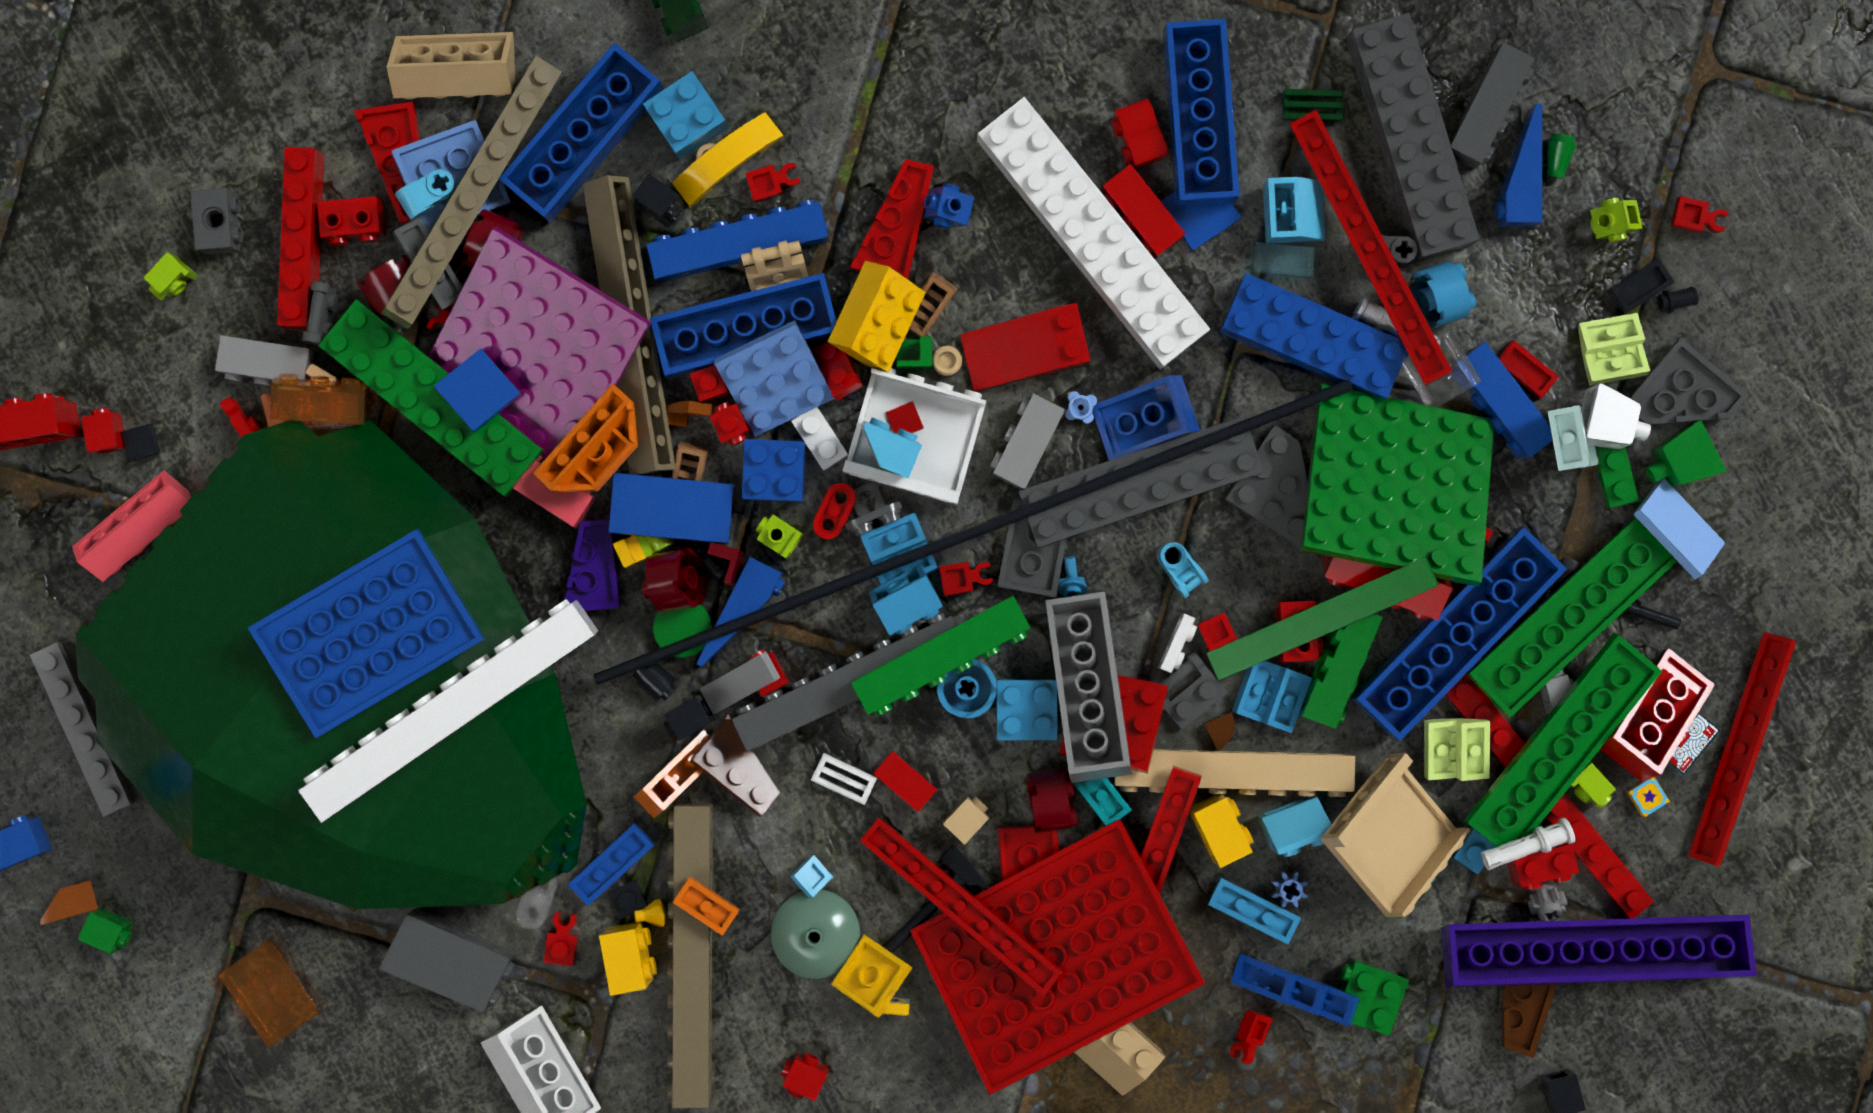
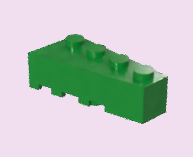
M1373 614L1326 635L1323 643V653L1319 654V660H1317L1313 670L1312 680L1299 716L1336 729L1338 724L1341 725L1347 714L1345 706L1349 697L1355 692L1358 675L1366 662L1368 651L1383 616Z

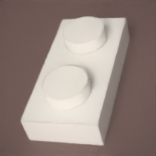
M818 407L791 421L823 471L848 456V453Z
M1187 614L1180 615L1157 668L1172 673L1173 668L1179 669L1185 653L1181 652L1185 641L1191 642L1197 626L1193 625L1195 618Z

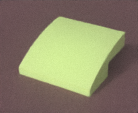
M1638 313L1579 323L1580 346L1589 386L1647 376L1649 374L1650 368L1642 345L1645 341V336Z
M1464 718L1424 720V777L1427 780L1458 778L1460 781L1490 779V721L1487 719Z

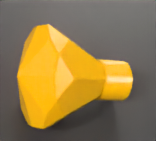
M660 898L654 900L644 909L634 911L635 923L645 921L658 927H664L667 910Z

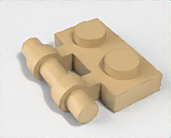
M786 240L778 242V246L765 249L757 247L753 248L752 252L741 254L743 266L755 264L745 267L751 291L808 277L803 254L791 256L792 254L802 252L799 241L787 243ZM780 257H781V259H777V260L765 262V261H767V260H771V259H775V258H780Z

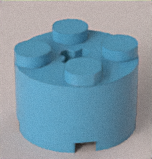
M1446 261L1414 272L1411 275L1410 281L1415 279V287L1410 288L1424 317L1430 323L1428 324L1430 329L1466 318L1470 313V309L1476 307L1475 297L1468 290L1465 281L1466 270L1461 263L1454 264L1451 261Z
M975 658L971 660L973 663L972 667L958 674L955 669L944 674L947 680L937 685L940 703L949 713L957 717L975 718L984 714L991 707L996 697L997 682L993 672L986 664ZM965 679L968 683H975V686L972 688L973 694L969 696L965 692L960 693L958 691L962 687L961 681Z

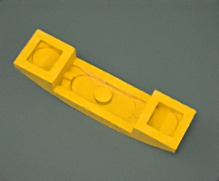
M765 112L718 142L684 170L672 184L689 207H691L713 190L712 187L758 152L760 154L784 136Z

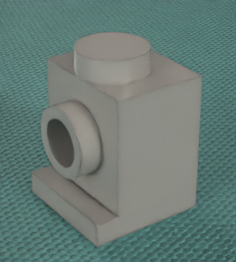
M1563 669L1540 690L1547 715L1574 683L1573 679H1569V676L1564 674Z

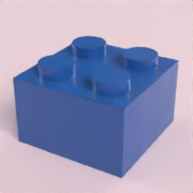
M744 439L742 499L745 501L804 503L806 443L804 441Z

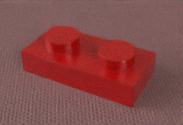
M827 341L813 348L831 394L837 401L863 387L848 354Z

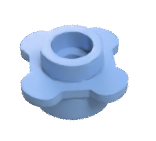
M1071 392L1068 396L1070 401L1069 408L1065 411L1066 418L1071 421L1079 419L1083 420L1086 424L1091 423L1094 419L1092 414L1093 407L1097 404L1096 397L1094 395L1084 396L1079 395L1078 392ZM1083 405L1084 409L1079 410L1078 406Z

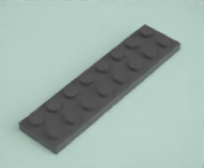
M1242 416L1018 491L1023 506L1246 420V418ZM1248 431L1045 510L1027 519L1036 546L1040 548L1262 474L1264 470L1251 432Z

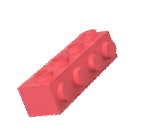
M163 470L72 546L77 563L102 582L111 575L117 574L125 563L134 556L141 554L145 547L157 538L168 524L172 525L183 515L180 510L191 498L189 490Z

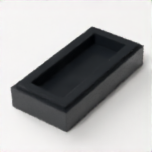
M1657 258L1607 290V293L1620 313L1625 315L1675 282L1661 260Z

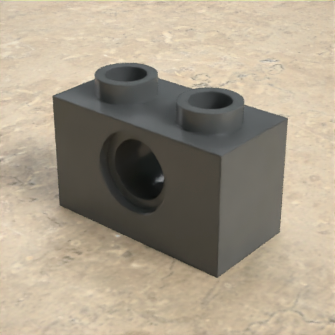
M227 188L190 191L195 250L204 255L240 252L243 232L241 226L238 225L237 214H240L241 205L236 193ZM218 215H223L221 226L214 228V219Z

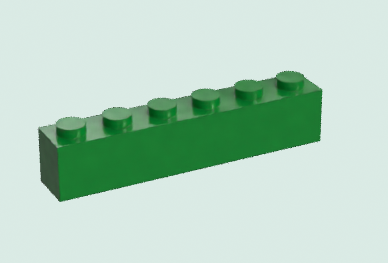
M1011 596L852 681L851 684L866 713L869 715L874 712L876 717L893 709L890 703L899 698L906 702L919 695L920 693L917 689L927 683L932 688L947 680L944 674L954 669L958 674L972 667V659L980 655L987 659L1000 652L1001 650L998 647L1000 644L1009 640L1011 645L1028 637L1025 631L1030 629V626L1014 596Z

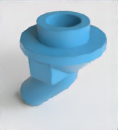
M1075 556L1064 557L1066 578L1059 579L1058 593L1064 597L1084 595L1087 592V585L1084 577H1078Z

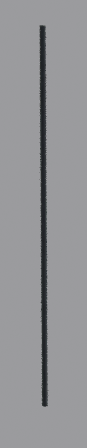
M1345 380L595 673V681L597 685L603 684L1353 390L1349 380Z

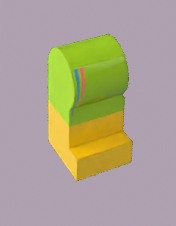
M631 536L613 543V546L623 567L629 569L645 561L647 556L659 554V552L671 547L675 542L673 539Z

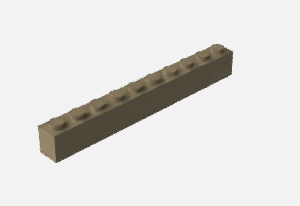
M538 56L534 57L381 314L407 329L413 324L562 73L560 70Z
M607 175L584 183L583 190L599 290L650 321L651 312L629 177ZM650 324L617 386L634 402L638 447L627 458L629 474L642 476L676 469L652 325Z
M676 804L674 811H669L668 818L669 829H674V841H669L668 846L669 859H674V869L669 871L668 887L673 889V901L690 876L711 890L713 878V804ZM669 901L668 918L673 919V930L668 932V948L673 949V960L668 962V979H673V990L668 991V1009H673V1020L668 1021L667 1034L668 1039H673V1050H668L667 1066L668 1069H673V1080H668L667 1098L672 1099V1108H709L712 1101V929L672 903L673 901Z

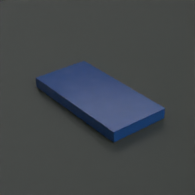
M614 473L608 533L729 544L734 484Z

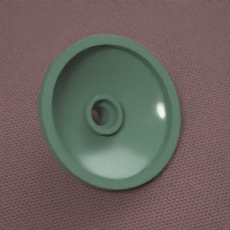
M821 889L813 898H808L801 891L788 898L778 909L771 928L772 946L779 961L794 974L810 979L830 977L840 971L860 941L859 921L850 904L838 894ZM817 932L820 935V940L817 942L811 941L809 934Z

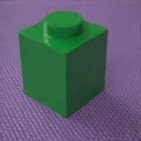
M100 908L89 913L77 940L112 954L126 948L132 937L130 929L134 922Z

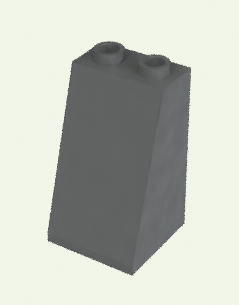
M418 907L406 914L379 969L483 1013L489 1006L494 1007L502 994V991L498 988L503 979L508 980L516 966V964L512 963L516 954L424 907Z

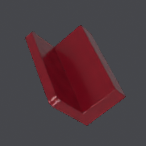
M710 542L707 554L730 560L724 584L735 586L745 552Z

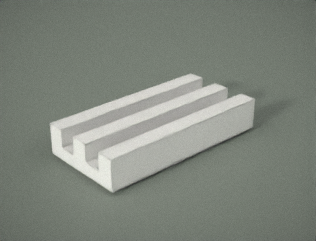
M823 753L811 781L865 805L877 777ZM826 761L869 781L868 785L866 786L824 766ZM823 772L864 791L863 796L819 777L820 773Z

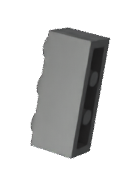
M220 335L215 371L225 374L224 379L243 382V377L254 378V384L272 386L273 381L284 383L283 388L301 391L302 386L312 387L313 378L305 372L310 364H316L317 352L308 348Z
M1034 393L1030 400L1024 398L1017 414L1022 416L1018 425H1010L1003 439L1008 444L1004 452L997 451L990 465L995 468L992 475L1021 490L1025 489L1065 409Z

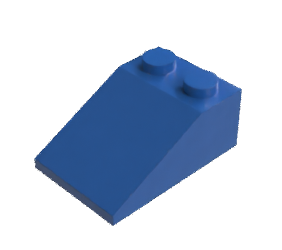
M1182 375L1163 377L1099 402L1093 407V414L1109 461L1200 431Z

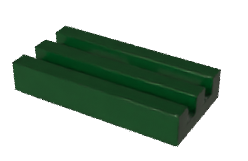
M1284 89L1282 121H1295L1308 114L1289 113V108L1335 109V114H1318L1323 122H1341L1343 120V90ZM1289 98L1335 99V102L1289 101Z

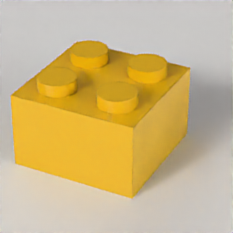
M1214 794L1191 806L1190 816L1212 861L1218 867L1222 868L1253 853L1250 844L1254 843L1253 838L1247 827H1244L1242 823L1239 824L1236 817L1241 814L1233 799L1222 794Z
M632 922L607 927L599 935L610 996L646 989L653 981V975L657 974L654 956H649L648 945H651L649 928H644L643 922Z

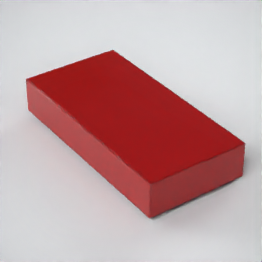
M1514 339L1508 343L1498 356V359L1515 381L1537 400H1541L1560 377Z
M894 751L887 756L873 773L917 812L922 809L938 790Z

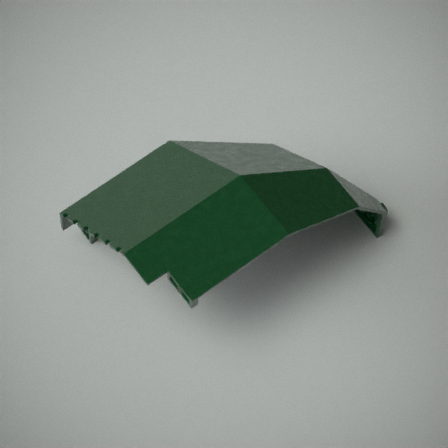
M299 418L243 435L236 444L239 449L229 460L224 458L208 477L211 482L201 493L197 491L180 510L183 515L173 526L169 524L152 543L155 548L145 559L141 557L124 576L127 581L117 592L111 591L96 609L98 615L89 625L83 624L76 633L77 678L96 699L97 743L192 855L354 909L504 904L514 898H520L527 891L539 885H545L552 878L562 873L570 872L577 866L587 803L556 674L551 665L322 823L298 791L306 786L304 778L327 764L329 769L332 768L334 765L331 763V760L351 746H354L356 750L360 749L361 746L358 741L379 727L383 732L389 729L385 723L405 709L410 714L414 712L415 708L412 704L431 691H434L436 695L443 692L440 688L441 684L459 672L463 677L468 675L470 672L466 667L485 654L490 659L497 655L494 650L495 647L512 636L519 640L524 636L521 630L530 624L476 519L371 420L319 437ZM419 529L485 639L315 739L248 630V627L414 530Z

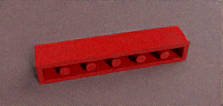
M285 147L277 326L287 330L307 331L313 291L310 290L312 281L319 282L321 237L317 202L323 201L324 155L315 148Z

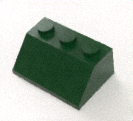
M652 0L655 9L661 7L665 15L660 21L667 36L673 34L676 42L709 29L698 0Z

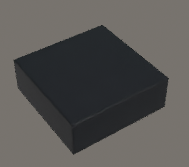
M146 424L121 432L128 460L134 461L161 453L153 424Z

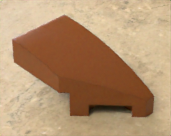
M680 401L666 406L668 423L672 426L687 428L688 416H710L712 404Z
M91 880L59 889L42 916L40 924L44 925L98 909Z

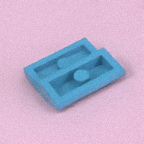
M915 513L860 535L872 565L928 544ZM930 555L877 577L880 584H883L919 563L926 575L939 569L933 555Z
M1268 661L1259 663L1246 670L1232 712L1292 733L1312 678Z

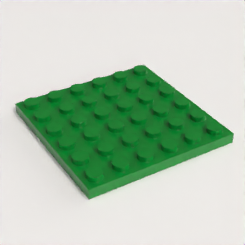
M1321 384L1319 391L1332 385ZM1356 390L1317 404L1301 551L1394 570L1427 558L1435 578L1478 587L1482 583L1494 426L1489 421L1490 418L1389 397L1384 400L1370 393Z

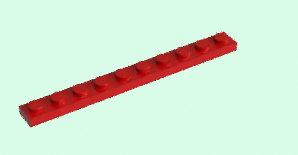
M1317 110L1290 123L1296 139L1424 385L1427 386L1453 373Z
M1465 674L1445 696L1464 719H1487L1490 721V751L1500 764L1506 768L1525 743L1480 688ZM1564 793L1545 817L1550 825L1558 823V820L1563 817L1569 821L1575 834V843H1572L1575 855L1628 919L1637 917L1654 903V900L1567 794Z

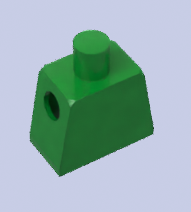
M1701 420L1685 425L1655 447L1653 453L1658 462L1645 469L1652 483L1666 478L1672 487L1727 471Z

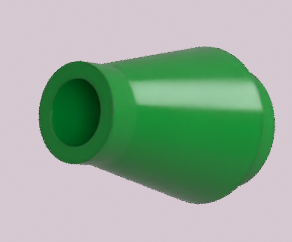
M1551 134L1550 141H1547L1546 176L1564 179L1565 172L1577 147L1574 144L1576 137Z

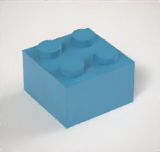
M693 71L643 103L646 111L679 160L728 129L724 117Z
M920 563L868 591L872 605L889 635L895 632L897 635L905 633V630L912 627V623L921 618L928 620L939 613L938 609L943 607Z
M996 679V739L1057 740L1056 679Z

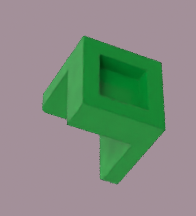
M920 336V339L904 340L897 354V370L932 369V336Z

